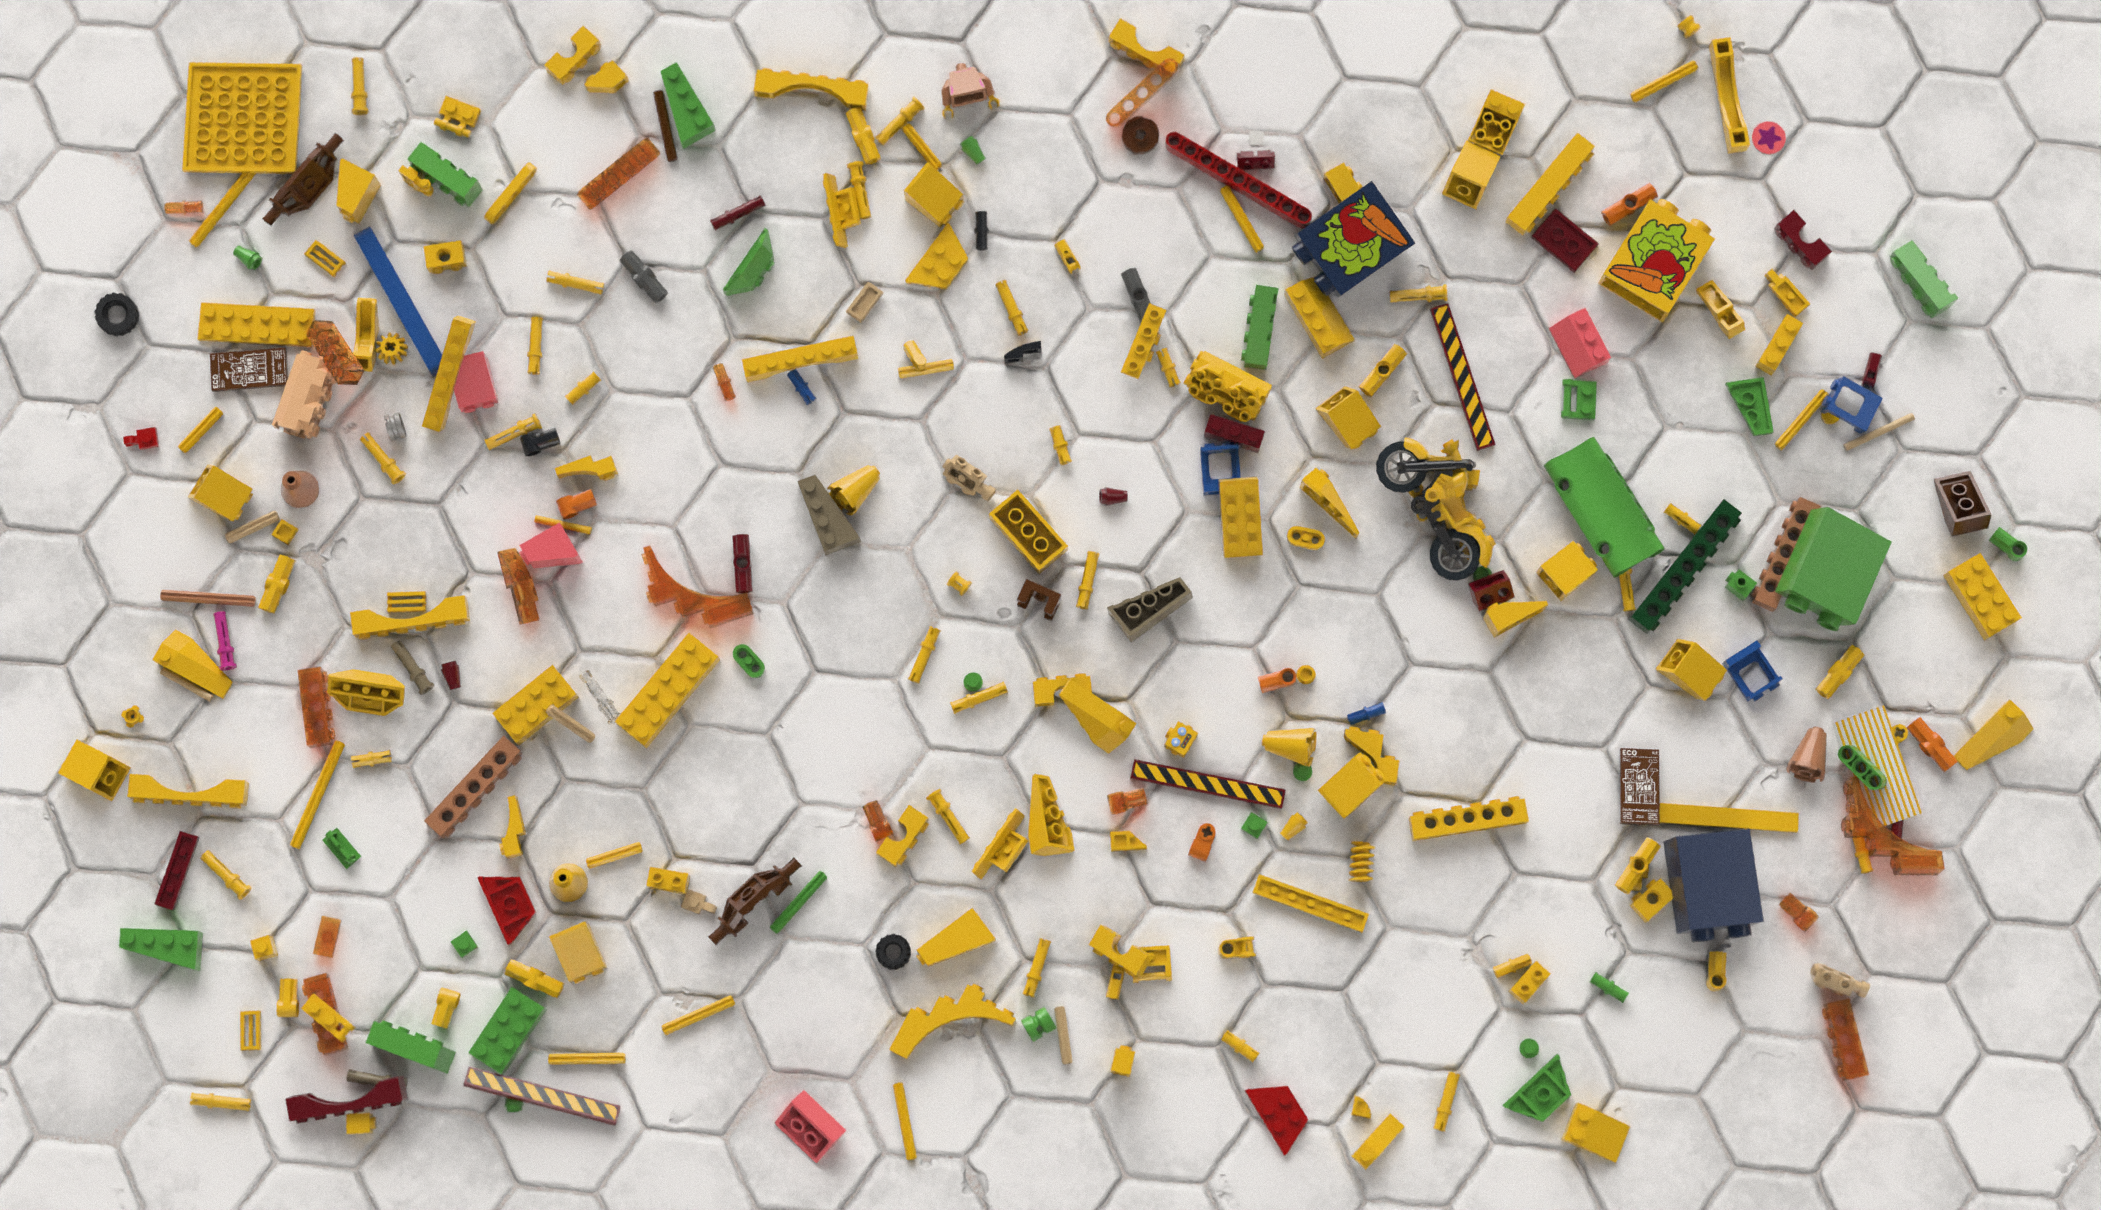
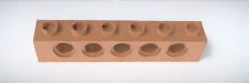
M1799 497L1797 501L1793 500L1789 508L1791 512L1790 517H1786L1781 526L1784 529L1782 535L1778 534L1774 542L1776 549L1774 553L1770 552L1766 560L1769 563L1768 567L1763 569L1759 576L1761 583L1759 587L1755 586L1751 594L1754 597L1753 604L1771 612L1776 610L1782 595L1776 593L1775 590L1811 509L1821 508L1820 505L1802 497ZM1795 516H1802L1804 523H1798ZM1789 532L1796 535L1797 539L1795 541L1788 538ZM1782 549L1788 551V558L1781 556L1780 551ZM1773 567H1779L1782 571L1781 575H1776L1773 572ZM1765 585H1773L1774 592H1768Z
M503 735L424 822L443 839L446 836H451L455 831L454 827L459 822L462 823L469 816L468 812L480 805L482 802L481 798L493 791L495 788L494 784L499 779L502 780L509 773L507 770L512 765L515 766L520 762L523 753ZM505 755V763L497 764V758ZM491 769L493 771L492 777L485 779L484 772ZM473 784H479L480 786L479 791L476 793H471L470 791ZM460 798L466 799V804L463 807L457 806V801ZM447 812H452V820L445 822L444 815Z

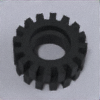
M885 935L876 945V957L883 967L890 970H898L909 962L911 948L907 940L901 935ZM895 944L900 947L901 954L897 959H889L886 956V949L889 945Z

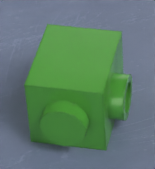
M1738 570L1736 573L1731 572L1725 580L1728 582L1725 588L1742 601L1746 599L1757 584V582L1741 570Z

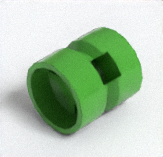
M1045 1007L1037 1010L1035 1016L1029 1015L1021 1020L1033 1042L1043 1037L1044 1032L1048 1034L1057 1029Z

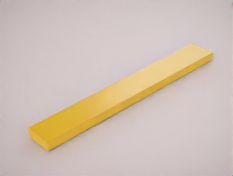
M1660 803V823L1798 833L1799 813Z

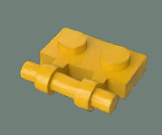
M446 96L439 110V114L445 117L443 120L436 118L434 125L440 127L441 130L454 132L459 137L469 138L471 131L467 130L466 127L467 125L475 127L481 109ZM453 119L460 122V125L456 126L450 122Z
M404 165L400 167L398 172L405 183L425 196L431 197L433 195L434 188L429 180H421L418 172L410 166L408 168Z

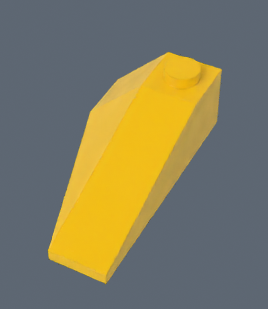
M1315 468L1302 479L1300 489L1356 539L1360 532L1332 482L1328 479L1329 475L1324 470Z

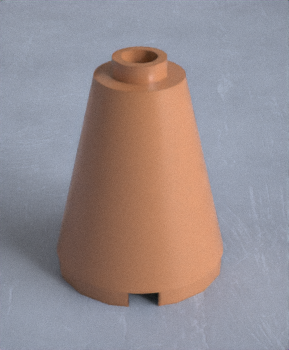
M298 470L289 471L283 476L281 495L287 504L295 508L308 507L317 499L319 484L311 473Z
M1813 727L1807 730L1787 764V772L1789 774L1790 771L1795 773L1794 777L1799 780L1815 783L1816 779H1820V782H1822L1825 778L1827 734L1822 728Z

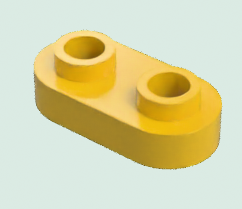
M1293 526L1288 530L1287 540L1293 546L1319 550L1324 545L1325 536L1318 530ZM1298 534L1300 538L1295 540L1293 535ZM1312 538H1317L1319 542L1314 544L1311 540Z

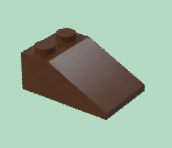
M1971 471L1934 479L1944 520L1952 536L1989 528L1991 512Z

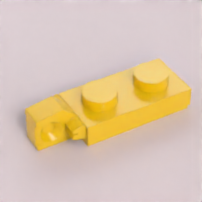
M1773 269L1764 275L1770 282L1768 284L1771 288L1770 290L1794 317L1810 305L1808 300L1787 276L1784 277L1782 274L1778 276Z

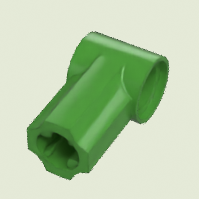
M2000 527L1988 540L2005 552L2012 561H2020L2027 553V545L2024 542L2018 541ZM2013 547L2020 548L2022 554L2016 555L2013 552Z

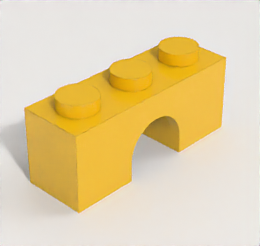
M584 26L570 38L572 45L577 48L575 55L565 58L556 52L544 64L546 71L562 85L565 82L571 81L574 73L578 69H582L587 64V60L591 56H595L600 50L601 44L599 39Z
M1786 314L1755 367L1772 376L1803 323Z
M1086 673L1075 674V677L1067 678V675L1056 676L1052 680H1048V677L1036 678V681H1033L1035 707L1054 705L1055 693L1063 689L1069 679L1092 693L1090 676H1086Z
M908 805L898 820L907 829L906 837L901 841H893L886 837L876 851V854L894 867H897L898 864L902 865L907 858L905 854L908 849H913L917 844L918 839L916 838L919 833H924L928 828V817Z
M1100 925L1089 943L1094 948L1092 951L1101 957L1103 955L1109 958L1108 962L1117 967L1121 965L1125 968L1124 972L1132 977L1135 975L1142 976L1153 956L1135 945H1132L1127 953L1121 954L1118 951L1117 945L1122 936L1107 926Z

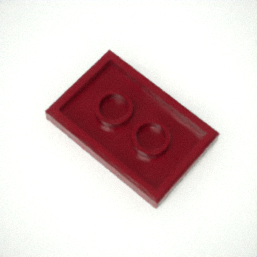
M1556 208L1531 236L1534 241L1574 273L1599 245L1597 241Z

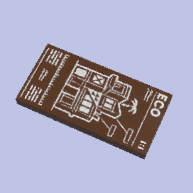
M284 347L211 353L212 392L286 386L288 380L287 349Z
M1620 748V824L1660 825L1658 749Z

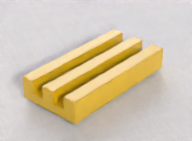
M317 240L304 253L306 257L334 278L337 275L336 273L340 272L341 267L346 264L344 260ZM318 246L339 262L338 265L316 250L315 247ZM310 253H315L317 256H319L321 259H323L325 262L331 265L334 268V270L332 271L330 268H328L326 265H324Z
M425 591L387 592V612L426 611ZM392 597H422V599L392 600ZM422 603V607H392V604Z
M240 1011L241 1051L261 1050V1011ZM245 1015H249V1046H246ZM253 1015H256V1046H253Z

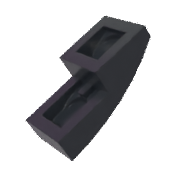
M1041 341L1027 343L1014 348L1004 355V363L1023 362V354L1042 353Z

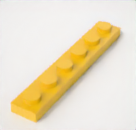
M1260 874L1252 892L1361 933L1369 916L1368 913Z

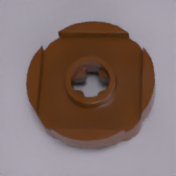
M1136 116L1129 119L1124 125L1122 142L1134 155L1149 153L1158 144L1159 129L1153 120L1143 118V116ZM1138 131L1146 134L1144 139L1136 138Z

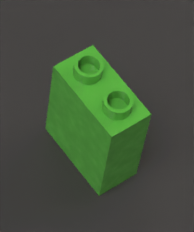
M1829 507L1811 509L1775 592L1787 598L1784 605L1788 609L1800 614H1806L1807 610H1810L1819 615L1816 622L1826 629L1838 631L1840 626L1855 625L1892 541Z

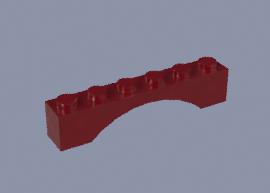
M397 1076L379 1081L366 1095L352 1101H328L311 1093L285 1098L289 1122L296 1121V1124L308 1122V1118L315 1117V1120L326 1119L329 1114H334V1117L346 1115L345 1111L350 1110L354 1114L364 1112V1108L371 1107L372 1110L381 1109L383 1104L390 1103L391 1107L402 1105V1101L408 1099L404 1076Z

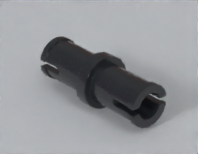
M977 211L975 212L976 228H974L976 250H988L987 233H989V228H987V212Z

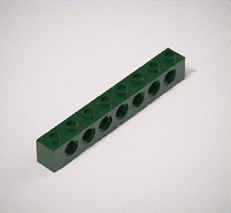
M1723 499L1630 617L1629 621L1646 634L1650 630L1654 632L1660 625L1659 618L1662 615L1666 617L1671 611L1670 604L1673 600L1678 602L1684 594L1681 592L1684 586L1689 587L1695 580L1693 577L1695 572L1698 571L1700 573L1707 565L1704 562L1708 556L1712 558L1718 551V548H1716L1719 542L1724 543L1730 535L1727 533L1731 527L1735 529L1741 521L1739 516L1742 512ZM1717 520H1724L1726 527H1719ZM1706 534L1713 535L1714 542H1708L1705 537ZM1694 549H1700L1703 552V556L1697 557L1694 554ZM1684 563L1691 566L1690 572L1683 570L1682 565ZM1671 579H1678L1680 582V586H1673L1671 584ZM1659 594H1667L1668 601H1662L1659 598ZM1648 608H1654L1657 615H1649Z

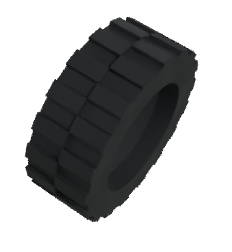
M116 292L101 298L99 303L96 304V310H94L98 326L107 334L117 337L129 334L132 329H135L139 321V312L135 303L127 295ZM113 306H121L126 311V317L120 323H112L108 319V311Z

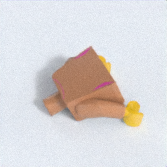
M959 63L955 67L956 71L949 73L950 79L945 81L941 90L942 103L945 105L942 115L945 119L947 111H951V117H954V112L950 105L958 107L985 101L989 97L988 108L992 110L991 101H995L997 107H999L1000 102L994 97L995 92L991 80L983 73L978 72L975 67L967 68L965 63Z

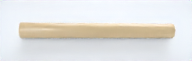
M1912 413L1843 444L1846 451L1915 420V417Z

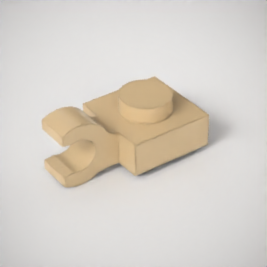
M688 889L681 908L700 915L702 910L715 914L717 906L705 902L707 896Z

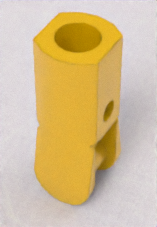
M1065 239L1054 244L1070 274L1076 269H1081L1079 262ZM1072 258L1074 262L1068 264L1067 261Z
M915 341L906 342L903 345L904 351L915 370L919 373L925 372L927 370L926 358Z
M1113 965L1106 993L1107 998L1119 1000L1125 974L1124 967ZM1114 973L1121 974V979L1113 978Z

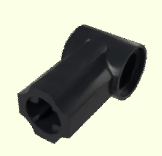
M556 428L537 434L528 433L520 437L526 457L537 455L544 449L561 444Z

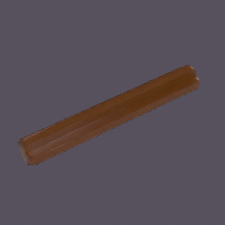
M657 90L653 92L666 157L668 162L677 161V154L665 97L662 90Z

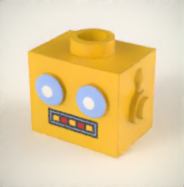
M1178 721L1174 729L1170 727L1165 735L1168 739L1164 747L1169 749L1173 755H1179L1184 758L1198 736V732L1194 731L1190 725H1184Z

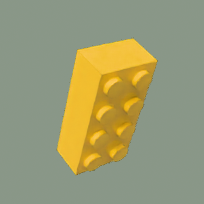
M1258 478L1218 479L1224 558L1263 555Z
M1018 489L989 513V519L1039 575L1068 551V545Z
M1981 553L1943 575L1984 641L2022 618Z
M551 665L492 714L520 746L553 719L546 713L550 705H554L563 711L578 699L579 696L557 669Z

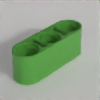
M1845 745L1838 750L1839 759L1869 789L1880 790L1886 786V776L1856 746ZM1848 748L1852 751L1850 759L1845 756V751ZM1861 762L1866 765V770L1863 773L1859 770ZM1875 776L1880 779V784L1877 787L1872 782Z

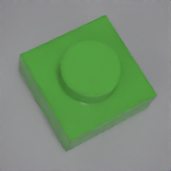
M1251 812L1241 829L1258 839L1268 822Z
M467 930L451 941L461 958L478 948Z

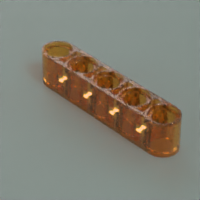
M1172 58L1165 59L1107 113L1106 122L1111 127H1121L1179 73L1180 65ZM1168 63L1175 64L1173 72L1166 71ZM1161 76V83L1153 85V77ZM1142 88L1148 91L1145 98H1139L1138 92ZM1128 101L1134 103V107L1130 111H1126L1124 108L1125 103ZM1119 114V122L1112 124L1111 116Z
M649 138L643 139L581 188L577 196L589 210L593 209L660 155V151Z

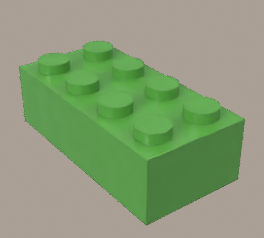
M511 987L468 1053L504 1075L547 1009Z

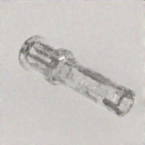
M586 670L580 674L579 678L599 705L598 710L603 712L608 719L607 723L609 725L614 724V721L621 713L613 705L614 701L610 698L608 699L590 670Z

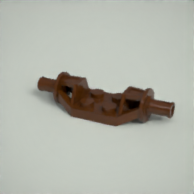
M334 133L325 145L317 142L315 144L316 148L306 157L305 161L283 187L281 186L274 198L269 199L273 207L262 218L268 225L272 227L281 214L289 217L293 213L309 209L331 184L334 177L335 162L338 160L334 156V152L344 142L338 134ZM326 155L328 159L324 169L320 162ZM290 198L296 202L288 207L283 206Z
M793 857L782 869H778L774 865L773 870L755 873L726 900L722 918L720 916L717 917L721 925L708 936L709 939L717 946L728 934H732L736 938L737 933L749 924L743 916L750 913L759 901L764 900L768 896L770 891L778 897L789 885L792 886L793 884L789 881V877L802 865Z

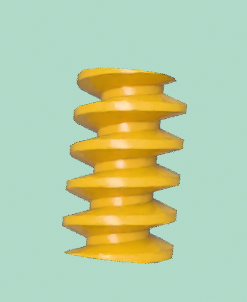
M1352 841L1351 844L1356 847L1351 848L1350 851L1355 855L1350 856V859L1355 862L1351 863L1349 867L1355 870L1349 871V875L1354 878L1348 881L1367 882L1373 880L1372 877L1368 876V873H1372L1374 870L1368 868V866L1374 864L1369 858L1375 857V855L1369 851L1375 849V847L1368 842Z

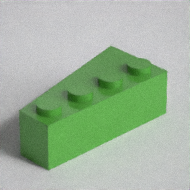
M422 142L419 143L407 158L410 167L418 173L424 174V178L429 180L432 185L434 182L439 185V189L444 194L448 195L450 193L454 196V201L461 206L465 204L470 207L483 191L476 178L473 176L471 178L461 168L457 171L456 166L448 159L442 160L439 153Z
M1913 240L1893 251L1890 255L1891 264L1894 268H1898L1903 282L1910 286L1913 297L1920 301L1923 312L1927 316L1929 315L1931 319L1949 309L1958 299L1957 295L1949 293L1947 289L1949 285L1945 280L1940 281L1938 279L1937 270L1933 266L1926 264L1927 258Z
M384 1020L381 1023L373 1022L365 1043L448 1074L456 1051L443 1047L444 1043L436 1039H432V1042L427 1041V1036L417 1032L413 1036L409 1034L410 1030L400 1026L398 1030L392 1028L393 1024Z

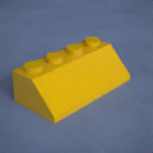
M1314 277L1301 280L1285 289L1284 296L1323 359L1354 342L1355 339L1329 295L1325 296L1313 279Z

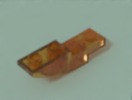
M516 548L498 551L497 554L506 589H511L519 625L538 621L539 616L535 601H538V596L522 557Z

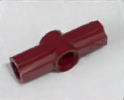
M736 534L732 536L736 593L753 592L749 534ZM740 560L748 562L744 568H740L737 565Z

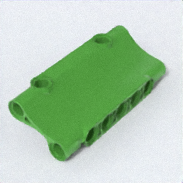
M1595 437L1589 438L1570 451L1544 464L1546 471L1555 483L1557 492L1596 554L1602 558L1613 578L1622 575L1643 560L1660 554L1665 549L1654 532L1655 528L1612 459L1607 453H1604ZM1567 480L1569 487L1567 490H1564L1563 483ZM1605 544L1609 546L1607 554H1604L1602 551Z

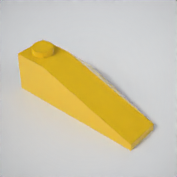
M176 629L161 643L152 659L157 664L224 699L233 683L191 637Z
M1069 679L1059 694L1068 709L1079 721L1080 726L1087 732L1092 743L1108 754L1128 738L1137 724L1071 679Z
M2008 700L1957 751L1954 757L1960 765L1968 770L2021 743L2034 728L2025 713L2011 700Z
M1039 774L1032 775L1028 831L1031 854L1050 856L1073 852L1075 849L1070 827L1065 825L1063 820L1065 814L1063 810H1059L1056 802L1058 797L1050 777Z

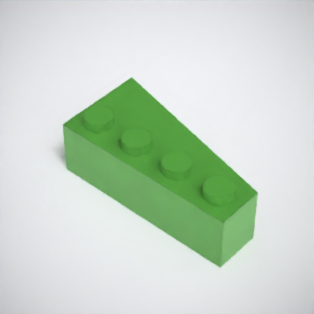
M675 62L661 70L668 100L684 149L716 130L678 63Z
M1256 285L1254 295H1250L1249 306H1252V313H1248L1246 324H1249L1250 327L1249 332L1245 331L1244 343H1247L1246 350L1242 349L1241 355L1244 367L1262 370L1267 368L1279 288Z
M120 928L119 948L200 971L203 933L191 930Z

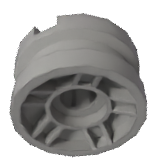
M399 412L394 413L392 416H384V421L386 420L385 426L391 441H395L399 437H407Z

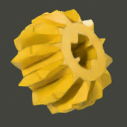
M388 332V338L381 335L383 341H376L379 347L375 349V352L379 353L378 358L380 360L384 359L385 364H388L391 360V363L395 365L396 359L400 362L403 361L400 357L401 355L407 356V352L404 350L408 348V345L404 344L406 340L404 337L399 338L398 333L392 336ZM392 346L395 348V350L391 351L389 350V347Z

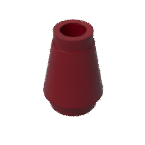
M1104 487V489L1099 491V502L1105 506L1127 502L1128 500L1127 491Z
M456 661L441 664V672L449 689L460 688V670Z

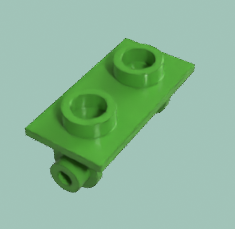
M338 828L328 831L325 834L326 837L322 839L346 869L362 857Z

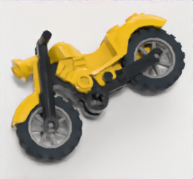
M1405 437L1404 442H1395L1383 449L1376 462V473L1380 482L1387 489L1393 492L1406 493L1420 486L1428 472L1435 471V477L1432 483L1422 491L1423 495H1418L1411 502L1412 511L1416 514L1427 516L1433 530L1438 535L1430 548V562L1433 569L1438 575L1447 580L1458 581L1472 575L1479 564L1488 568L1492 558L1493 547L1496 543L1491 535L1487 536L1484 531L1486 526L1481 518L1477 519L1475 514L1469 513L1463 507L1461 500L1469 482L1467 471H1472L1476 467V462L1471 459L1461 458L1458 450L1459 439L1455 442L1451 439L1443 444L1444 449L1440 451L1445 453L1446 456L1430 457L1429 452L1420 442ZM1399 453L1400 462H1396L1391 457ZM1402 453H1406L1411 457L1405 461L1403 460ZM1389 461L1397 465V467L1388 470ZM1398 470L1395 480L1389 473ZM1407 472H1415V474L1410 478ZM1404 473L1408 480L1399 481L1401 474ZM1417 500H1419L1420 502H1425V505L1423 506L1424 510L1421 507L1417 508ZM1442 549L1446 550L1448 556L1441 557ZM1461 557L1467 558L1468 563L1465 566L1460 560ZM1451 558L1452 561L1448 567L1443 560ZM1455 560L1458 561L1461 568H1452Z

